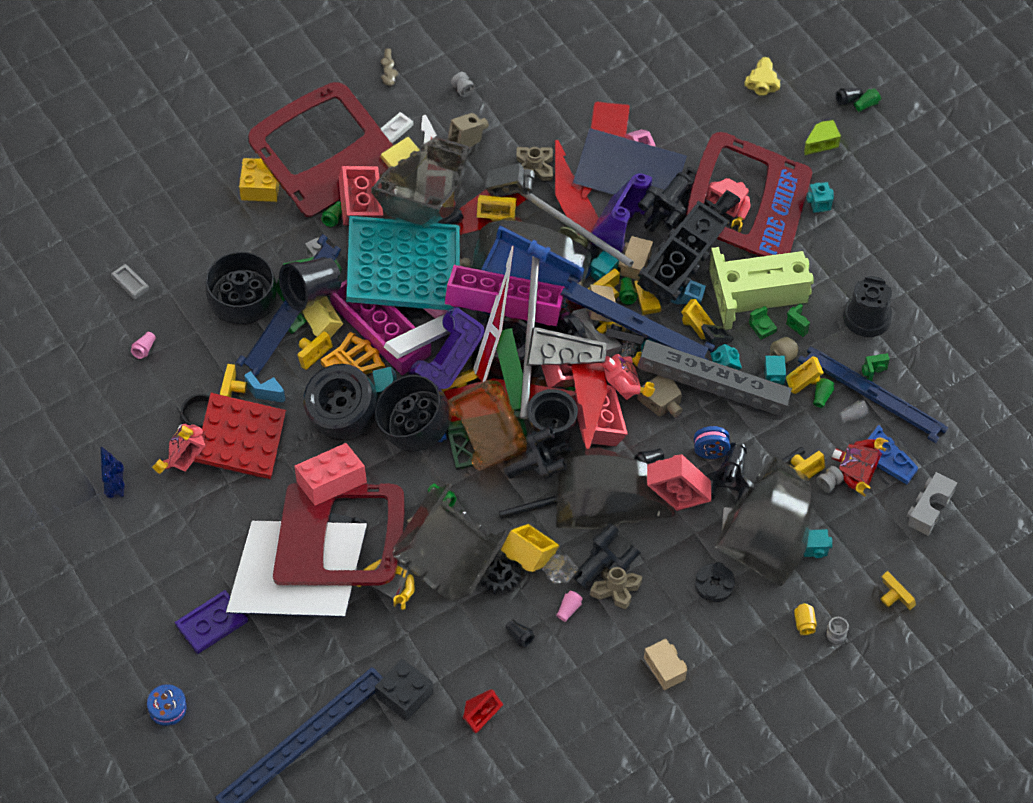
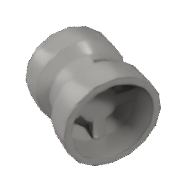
M465 72L457 73L451 80V84L457 89L461 97L469 96L475 89V85L469 80Z
M830 466L826 473L819 475L816 480L819 487L829 493L835 488V485H839L844 481V476L837 467Z
M834 617L830 620L826 633L827 639L830 642L840 644L845 641L849 628L846 619Z

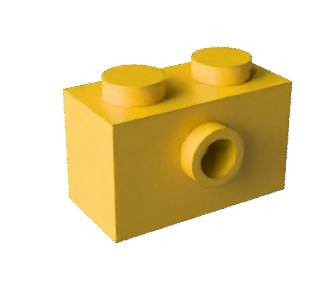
M480 195L478 198L477 217L490 218L492 221H501V219L514 220L516 198Z

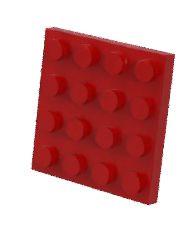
M210 393L202 427L205 447L198 456H195L194 462L271 479L286 410Z

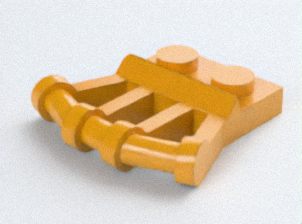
M349 332L340 347L320 360L324 368L333 364H348L359 368L364 374L386 368L379 356V350L373 348L369 340L361 339L353 332ZM351 343L357 344V346L345 352ZM362 351H366V352H367L366 354H364L363 356H361V357L358 358L357 360H355V361L352 360V358H353L354 356H356L357 354H359L360 352H362ZM371 359L374 361V364L360 367Z

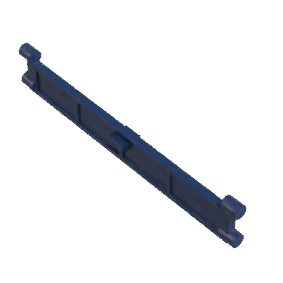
M321 234L317 240L321 247L312 260L326 257L335 261L341 249L338 246L332 248L326 243L328 237ZM285 300L248 356L245 358L240 355L235 364L239 367H242L244 364L256 378L301 311L294 310Z
M570 274L567 281L571 284L568 290L563 288L560 294L564 298L658 344L709 360L705 358L707 351L712 352L715 345L706 341L703 346L577 284L579 278Z
M810 346L807 350L809 355L806 358L801 355L797 361L803 364L812 356L818 358L824 373L929 434L927 439L935 444L940 438L937 436L938 433L942 432L945 434L948 430V427L816 348Z

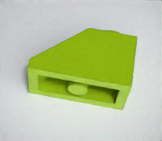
M834 120L823 121L815 125L806 140L805 155L839 147L841 135Z

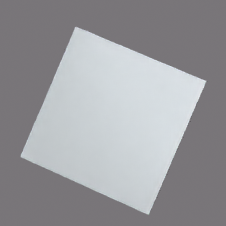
M252 521L226 613L345 617L352 586L277 585L274 583L273 570L281 521ZM328 523L324 546V568L326 570L357 569L367 524Z

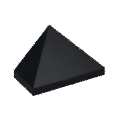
M707 324L701 326L706 341L715 345L713 351L719 346L727 345L734 340L723 326Z

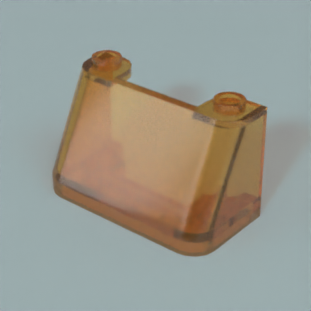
M486 380L448 400L450 413L457 418H461L475 450L471 461L478 471H483L526 452V438L505 390L498 381Z

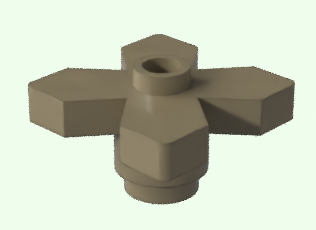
M517 147V161L522 163L521 165L524 169L534 171L542 181H552L553 168L548 163L553 161V148L542 147L540 149L532 147L529 149L528 147Z
M614 567L611 570L605 568L601 573L604 581H598L593 584L590 596L600 600L612 596L615 606L627 609L631 602L629 592L639 589L642 584V576L634 573L626 574L620 567Z

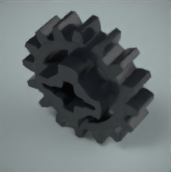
M495 552V557L487 555V561L482 559V566H478L480 585H486L487 592L493 589V594L500 591L503 595L506 589L512 592V586L517 587V581L521 580V567H518V562H513V560L506 558L504 552L502 556H499L497 552Z

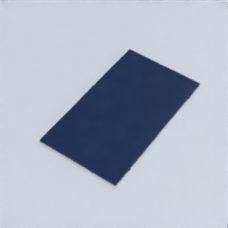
M589 128L573 183L614 195L634 175L642 173L653 177L651 186L665 190L673 178L676 177V174L683 171L687 156Z

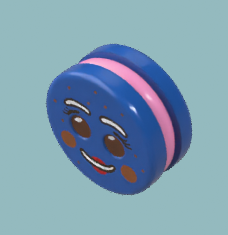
M717 426L699 429L694 434L695 453L705 459H717L725 456L730 450L728 431Z
M158 686L152 690L147 699L149 715L159 725H174L186 713L185 696L176 686Z

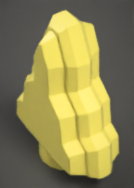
M762 57L757 63V68L751 71L750 76L746 77L745 86L750 90H754L758 95H767L769 92L780 90V80L777 79L776 73L772 70V63L768 57Z

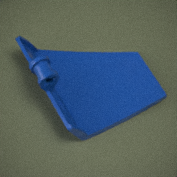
M499 226L497 230L496 240L481 269L505 275L508 257L512 246H514L510 276L530 280L532 256L540 259L538 282L563 286L565 289H568L571 284L567 281L570 274L579 278L577 283L582 280L584 274L583 267L551 252V248L548 246L545 248L537 244L536 240L530 241L502 226Z

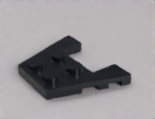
M689 166L685 173L691 178L692 184L680 199L686 211L697 172ZM726 190L716 204L705 199L704 204L719 215H723L739 203L741 199L739 196ZM686 216L683 219H680V221L677 224L679 225L681 222H683Z

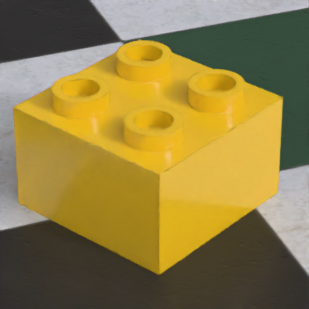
M243 158L239 184L241 200L277 202L279 183L265 166L262 159Z
M526 524L510 531L501 551L506 554L507 558L520 563L523 569L534 572L551 563L560 545L531 525Z

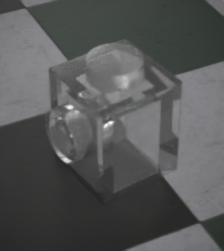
M552 555L542 568L547 574L548 580L553 583H568L579 569L568 555Z

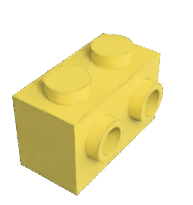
M327 296L315 301L312 306L302 310L304 318L313 329V334L317 337L325 331L331 338L343 325Z

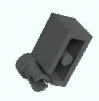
M520 163L487 171L485 188L491 196L497 197L520 192L528 195V193H532L535 172L530 169H524Z

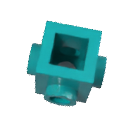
M828 182L811 184L809 192L806 193L807 202L811 203L813 213L829 211L832 208L834 192L833 189L829 188Z
M724 344L711 353L712 362L736 370L742 368L739 353L735 348Z

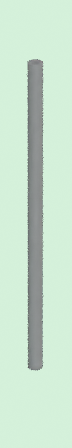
M519 193L628 267L633 265V260L532 193H528V195Z
M532 256L520 411L521 419H528L527 406L530 395L532 366L526 365L532 328L535 327L540 259Z

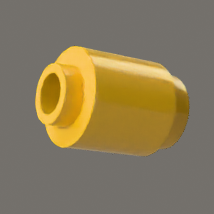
M808 604L798 605L794 610L797 630L801 635L815 633L817 623L814 608Z

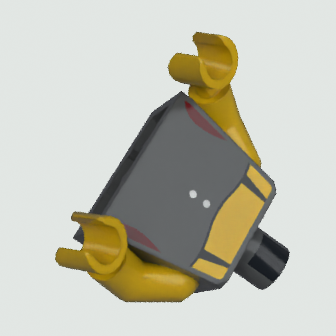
M400 552L394 579L385 585L372 587L393 598L394 607L401 603V609L404 610L406 602L415 590L413 572L405 568L410 557ZM381 559L369 565L363 570L378 569L380 566Z

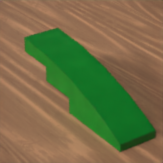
M512 328L502 330L496 349L512 410L521 409L523 371Z

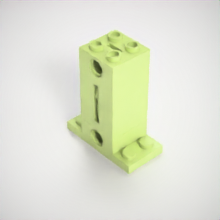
M719 247L711 248L709 273L724 328L726 330L732 329L733 321L736 320L735 313L752 311L764 306L773 308L808 303L809 295L812 294L811 284L814 283L813 274L809 273V260L805 258L804 252H792L725 262L724 255L720 254Z

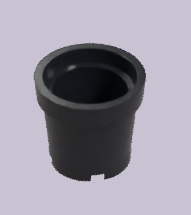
M326 257L301 263L297 261L282 265L279 271L281 292L286 302L294 310L302 311L312 306L315 301L340 290L341 281L338 282L340 271L336 263L331 258Z
M868 276L856 283L852 297L848 300L843 312L844 322L853 333L863 337H876L886 332L890 327L892 321V309L890 306L892 289L886 284L884 279Z
M556 389L543 390L535 394L527 406L528 421L532 427V432H538L551 426L555 433L554 438L542 443L553 446L564 440L569 441L571 430L575 425L578 414L575 400L566 392Z

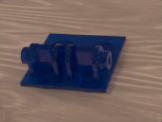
M100 447L102 482L105 484L104 494L108 498L114 497V494H118L123 498V489L125 488L123 481L124 466L111 453Z

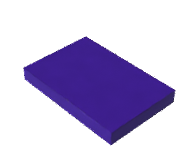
M226 590L175 622V626L197 654L248 622L245 614L226 613L230 600V595Z

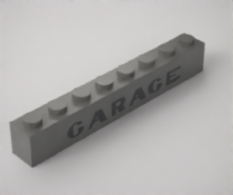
M649 340L645 342L637 368L646 372H651L781 417L786 410L792 388Z

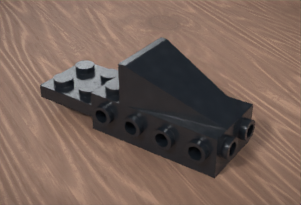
M698 201L683 222L676 229L673 228L667 236L669 239L660 244L657 249L659 252L651 256L648 261L649 265L641 269L638 274L640 279L637 284L644 291L650 292L659 301L667 305L672 299L676 301L681 293L680 288L682 286L685 288L688 285L692 275H695L701 267L699 263L706 261L710 255L708 250L728 225L729 221Z

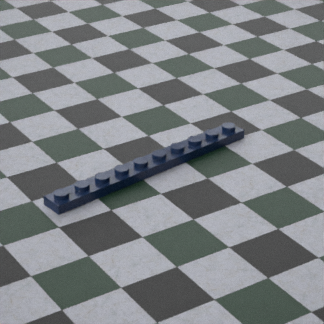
M371 667L215 797L218 803H244L369 699L375 693V686L383 677Z

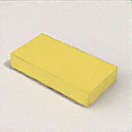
M407 137L382 153L380 158L393 170L419 152V148Z

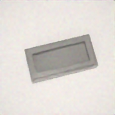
M126 264L111 273V277L134 300L149 290V286Z

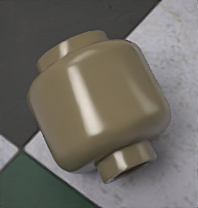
M783 337L773 342L770 346V356H785V363L797 357L798 345L789 337Z

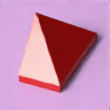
M490 689L466 701L463 718L473 732L477 733L503 706V703L495 692Z

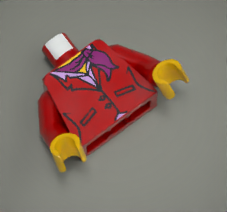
M880 437L857 441L853 445L849 444L846 452L836 448L832 455L833 460L841 462L839 470L842 472L847 486L864 497L866 496L863 493L864 489L871 488L869 484L882 455L880 450L886 451V448H883L882 445L884 442H888V440Z

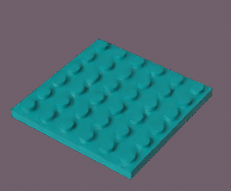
M349 216L346 302L437 310L455 308L445 304V297L453 266H460V225Z

